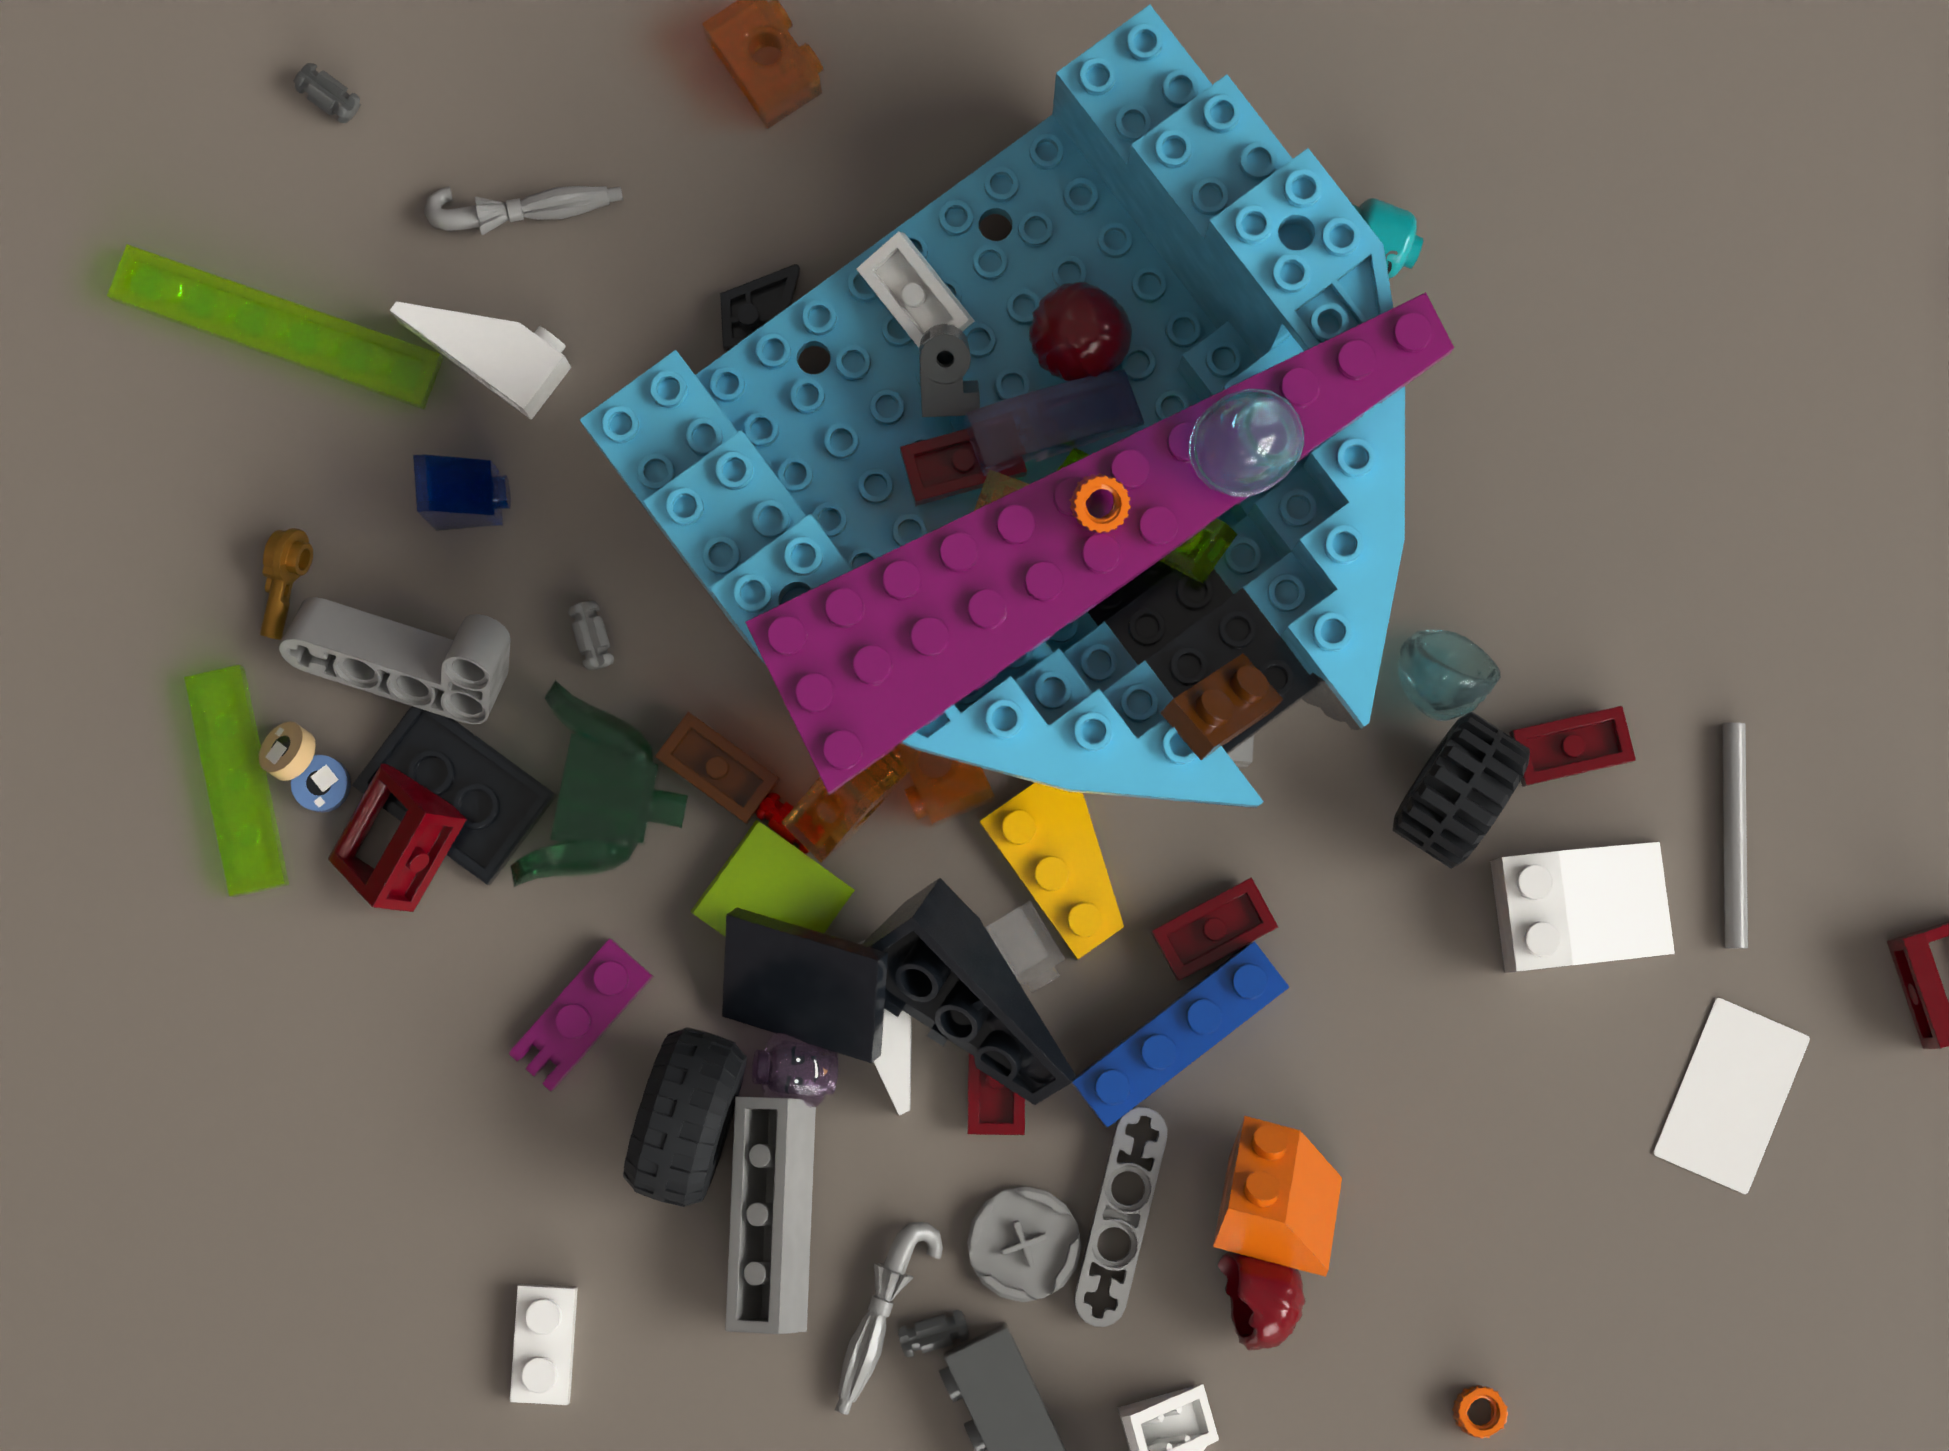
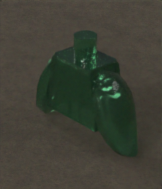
M556 679L544 698L553 714L566 727L577 733H571L550 840L557 844L535 849L510 866L514 887L536 879L591 875L614 870L630 860L637 845H645L649 822L682 828L685 818L688 795L656 789L660 767L654 763L652 746L644 735L623 719L574 696Z

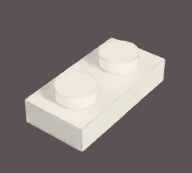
M898 231L856 268L918 348L925 332L933 326L948 324L957 327L963 332L974 322L971 315L903 232Z
M518 1285L510 1402L568 1405L570 1403L578 1287Z

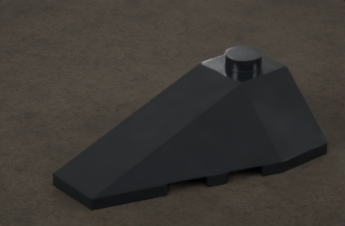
M941 878L905 901L861 944L888 952L884 1009L897 1017L903 1010L931 1028L927 1036L942 1046L949 1040L975 1057V1065L979 1070L1033 1105L1038 1104L1068 1086L1075 1079L1074 1071L980 918Z

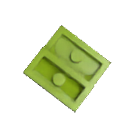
M756 820L690 912L724 937H726V916L735 908L825 933L855 890Z

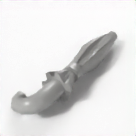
M449 186L437 190L427 198L424 214L429 223L435 228L455 231L480 227L481 234L484 235L508 220L516 222L522 221L524 218L533 220L564 219L610 205V202L622 201L623 196L621 186L608 189L607 186L555 187L530 195L523 200L517 198L506 200V203L475 197L476 205L442 209L446 202L453 201Z
M911 1222L897 1233L884 1264L874 1263L875 1295H872L870 1300L869 1312L862 1318L849 1341L842 1366L838 1390L839 1400L835 1408L836 1411L842 1414H849L852 1403L856 1402L881 1356L886 1332V1317H889L894 1304L892 1300L914 1278L905 1272L915 1245L919 1241H925L928 1246L926 1254L941 1259L943 1245L940 1231L927 1222Z

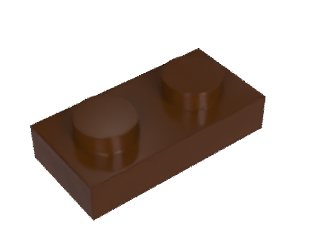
M1242 653L1172 699L1160 714L1172 728L1174 727L1177 730L1179 736L1197 757L1203 760L1220 746L1225 745L1270 714L1284 699L1267 681L1265 675Z
M689 711L655 755L656 759L746 825L755 815L763 800L780 781L778 776Z

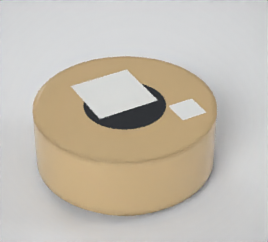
M285 722L278 725L267 735L259 751V764L261 768L278 780L288 781L302 774L310 765L315 753V738L309 731L295 722Z

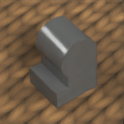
M940 324L933 326L925 332L920 340L919 361L922 417L980 415L978 380L963 381V376L969 369L971 360L968 339L962 330L953 325Z

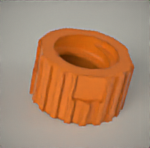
M1100 473L1099 475L1091 474L1088 477L1085 476L1082 481L1077 482L1078 485L1069 501H1071L1070 509L1073 512L1072 515L1079 524L1084 527L1087 526V529L1090 531L1095 530L1098 533L1103 531L1110 532V530L1117 529V526L1124 523L1123 520L1128 518V509L1131 508L1129 505L1130 497L1127 494L1128 491L1114 477L1110 476L1108 478V476ZM1106 489L1113 496L1112 509L1102 518L1093 517L1087 510L1086 500L1096 490Z
M1472 1385L1468 1389L1464 1388L1463 1392L1457 1395L1458 1397L1454 1400L1455 1404L1452 1411H1454L1453 1418L1456 1419V1425L1461 1427L1462 1432L1484 1439V1437L1490 1438L1491 1435L1504 1428V1424L1507 1422L1508 1406L1504 1404L1498 1391L1482 1385ZM1479 1398L1486 1399L1491 1407V1420L1483 1425L1474 1424L1467 1415L1470 1405Z

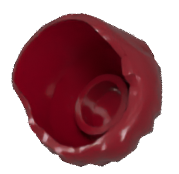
M1086 282L1063 284L1040 300L1039 306L1033 312L1034 320L1029 330L1032 352L1038 358L1040 367L1050 372L1053 376L1064 379L1069 383L1085 382L1093 377L1112 372L1128 354L1132 338V328L1128 315L1116 299L1096 286Z
M1230 1251L1226 1252L1219 1260L1218 1268L1227 1276L1225 1291L1230 1296L1231 1319L1235 1326L1239 1343L1243 1344L1247 1350L1268 1349L1279 1346L1293 1333L1296 1323L1302 1317V1309L1306 1301L1300 1272L1298 1269Z

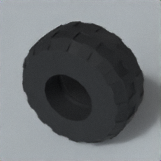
M687 1027L667 1034L648 1078L625 1158L623 1178L631 1185L634 1192L654 1200L681 1207L704 1200L721 1157L735 1112V1097H739L746 1069L747 1056L736 1045V1042L712 1033Z

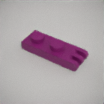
M609 938L511 1049L509 1055L518 1062L527 1055L532 1046L537 1048L540 1052L528 1064L526 1070L535 1077L549 1061L554 1063L557 1067L546 1076L543 1085L552 1092L654 976L614 940Z

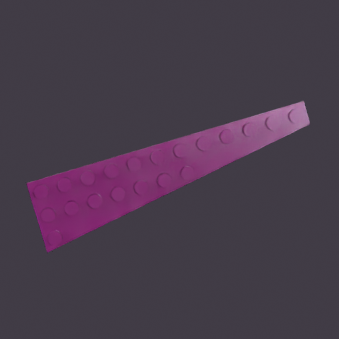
M1425 292L746 621L745 623L829 795L895 749L894 747L919 729L943 715L946 710L964 697L984 686L995 678L998 673L1026 653L1033 651L1054 636L1064 626L1074 622L1206 528L1209 523L1230 508L1251 496L1261 486L1282 471L1288 470L1320 444L1358 420L1365 412L1385 401L1448 356L1453 351L1454 346L1427 293ZM1099 473L1108 476V478L1110 476L1114 477L1116 481L1123 484V487L1128 491L1127 494L1130 497L1129 505L1131 506L1128 509L1129 516L1123 520L1124 523L1122 525L1120 524L1117 526V529L1110 530V532L1103 531L1101 533L1095 530L1090 531L1087 529V526L1084 527L1079 524L1072 515L1073 512L1070 509L1071 501H1069L1078 485L1077 482L1082 481L1085 476L1088 477L1091 474L1099 475ZM1106 489L1096 490L1086 500L1088 512L1096 518H1102L1108 514L1113 506V496Z

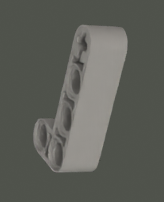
M312 597L305 599L300 605L280 643L279 650L282 657L289 664L304 672L463 723L481 724L487 720L508 675L511 638L504 625L485 615L475 614L464 618L455 639L452 640L327 599Z

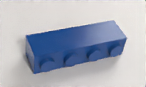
M1251 942L1075 1077L1072 1084L1101 1123L1108 1128L1286 991L1289 985L1256 942Z

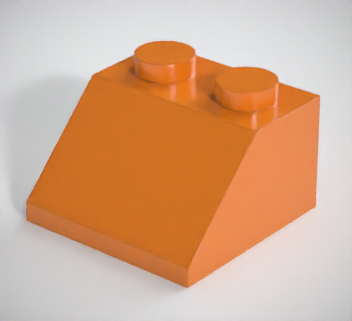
M1244 1116L1229 1155L1213 1247L1326 1277L1329 1270L1342 1177L1301 1130Z

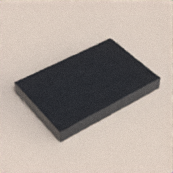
M413 706L409 708L352 784L353 787L364 794L382 763L388 764L453 805L467 820L449 849L447 856L489 886L557 796L454 719ZM392 793L383 806V809L400 821H402L408 811Z
M735 908L726 916L722 1017L873 1063L881 1056L888 952L751 911Z

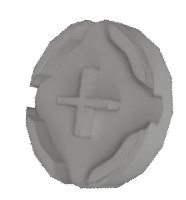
M1029 1186L1004 1189L986 1200L972 1219L967 1240L971 1265L982 1284L1002 1298L1019 1302L1042 1299L1064 1287L1077 1268L1082 1247L1078 1224L1066 1204L1046 1190Z

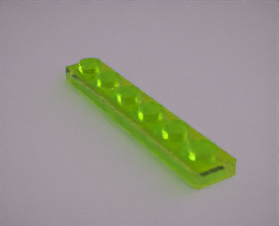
M128 244L125 247L107 294L114 302L421 409L426 407L444 359L440 353Z

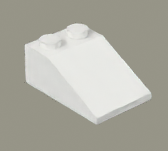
M1660 842L1508 856L1490 861L1505 973L1675 954Z

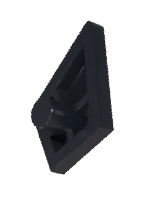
M791 265L720 293L724 351L733 348L792 304L800 275L799 265Z

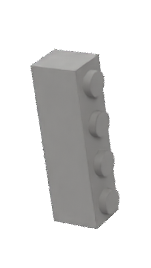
M735 1097L725 1328L727 1332L762 1334L807 1332L816 1100Z

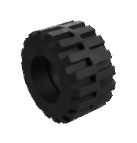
M1473 712L1462 716L1442 739L1410 787L1394 816L1392 831L1452 869L1459 865L1475 850L1514 793L1528 767L1530 749Z

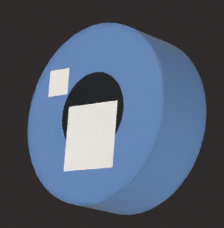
M314 755L307 769L299 776L291 779V791L296 801L303 807L315 812L324 813L337 809L346 801L351 788L350 775L345 766L336 759L325 755Z

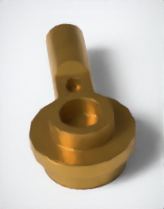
M301 529L276 530L269 537L265 545L262 573L267 577L265 592L269 593L260 629L259 635L282 640L290 606L289 598L293 582L300 576L305 575L312 564L313 548L309 544L306 532Z

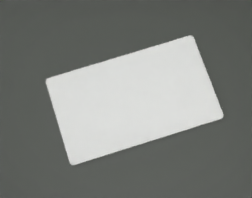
M1717 998L1656 1144L1654 1155L1742 1194H1747L1810 1041L1809 1036L1724 999Z

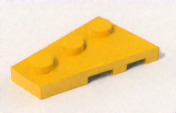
M1034 782L980 821L981 826L1077 960L1124 927L1083 793L1068 792Z

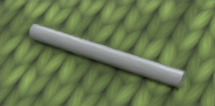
M1723 723L1725 948L1747 949L1745 723Z

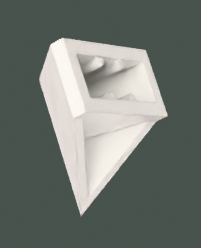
M1203 1384L1118 1407L1129 1451H1204L1208 1445L1219 1441Z

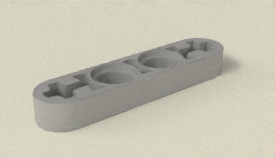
M1134 1107L1122 1116L1116 1124L1075 1289L1074 1304L1079 1316L1086 1323L1094 1327L1112 1325L1122 1317L1131 1289L1168 1132L1162 1116L1148 1107ZM1140 1116L1149 1117V1127L1157 1130L1156 1140L1145 1141L1140 1156L1141 1158H1152L1150 1170H1146L1133 1162L1117 1163L1119 1150H1123L1131 1155L1134 1138L1125 1134L1128 1123L1137 1124ZM1125 1171L1138 1174L1144 1183L1142 1197L1136 1203L1130 1205L1117 1202L1111 1192V1184L1114 1178L1119 1173ZM1111 1227L1125 1230L1130 1238V1249L1119 1260L1104 1258L1099 1253L1097 1247L1100 1234ZM1092 1262L1107 1270H1125L1121 1282L1114 1277L1110 1278L1108 1294L1116 1299V1304L1114 1308H1104L1101 1316L1093 1315L1092 1305L1084 1301L1086 1292L1093 1293L1097 1291L1101 1278L1100 1273L1089 1274Z

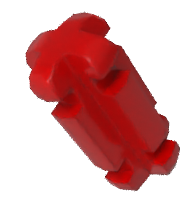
M777 793L769 794L756 811L757 817L760 820L766 818L771 829L790 844L797 843L800 846L799 850L804 854L809 853L820 841L823 835L821 829L818 826L815 829L810 826L811 821L787 801L784 804L779 801L781 797Z

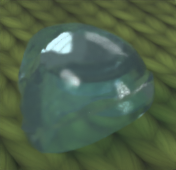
M1241 390L1224 396L1209 406L1198 418L1189 442L1190 461L1198 477L1210 489L1232 497H1251L1270 489L1287 477L1301 457L1304 447V431L1298 413L1287 399L1271 390Z
M1447 630L1418 631L1401 645L1398 676L1403 692L1420 712L1434 720L1448 721L1472 712L1479 703L1487 698V695L1491 693L1501 678L1500 670L1492 658L1477 644L1455 632Z

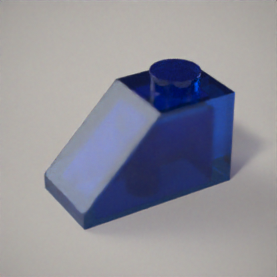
M428 454L413 455L417 512L436 531L503 525L502 509H510L511 507L509 480L507 475L499 476V470L491 460Z

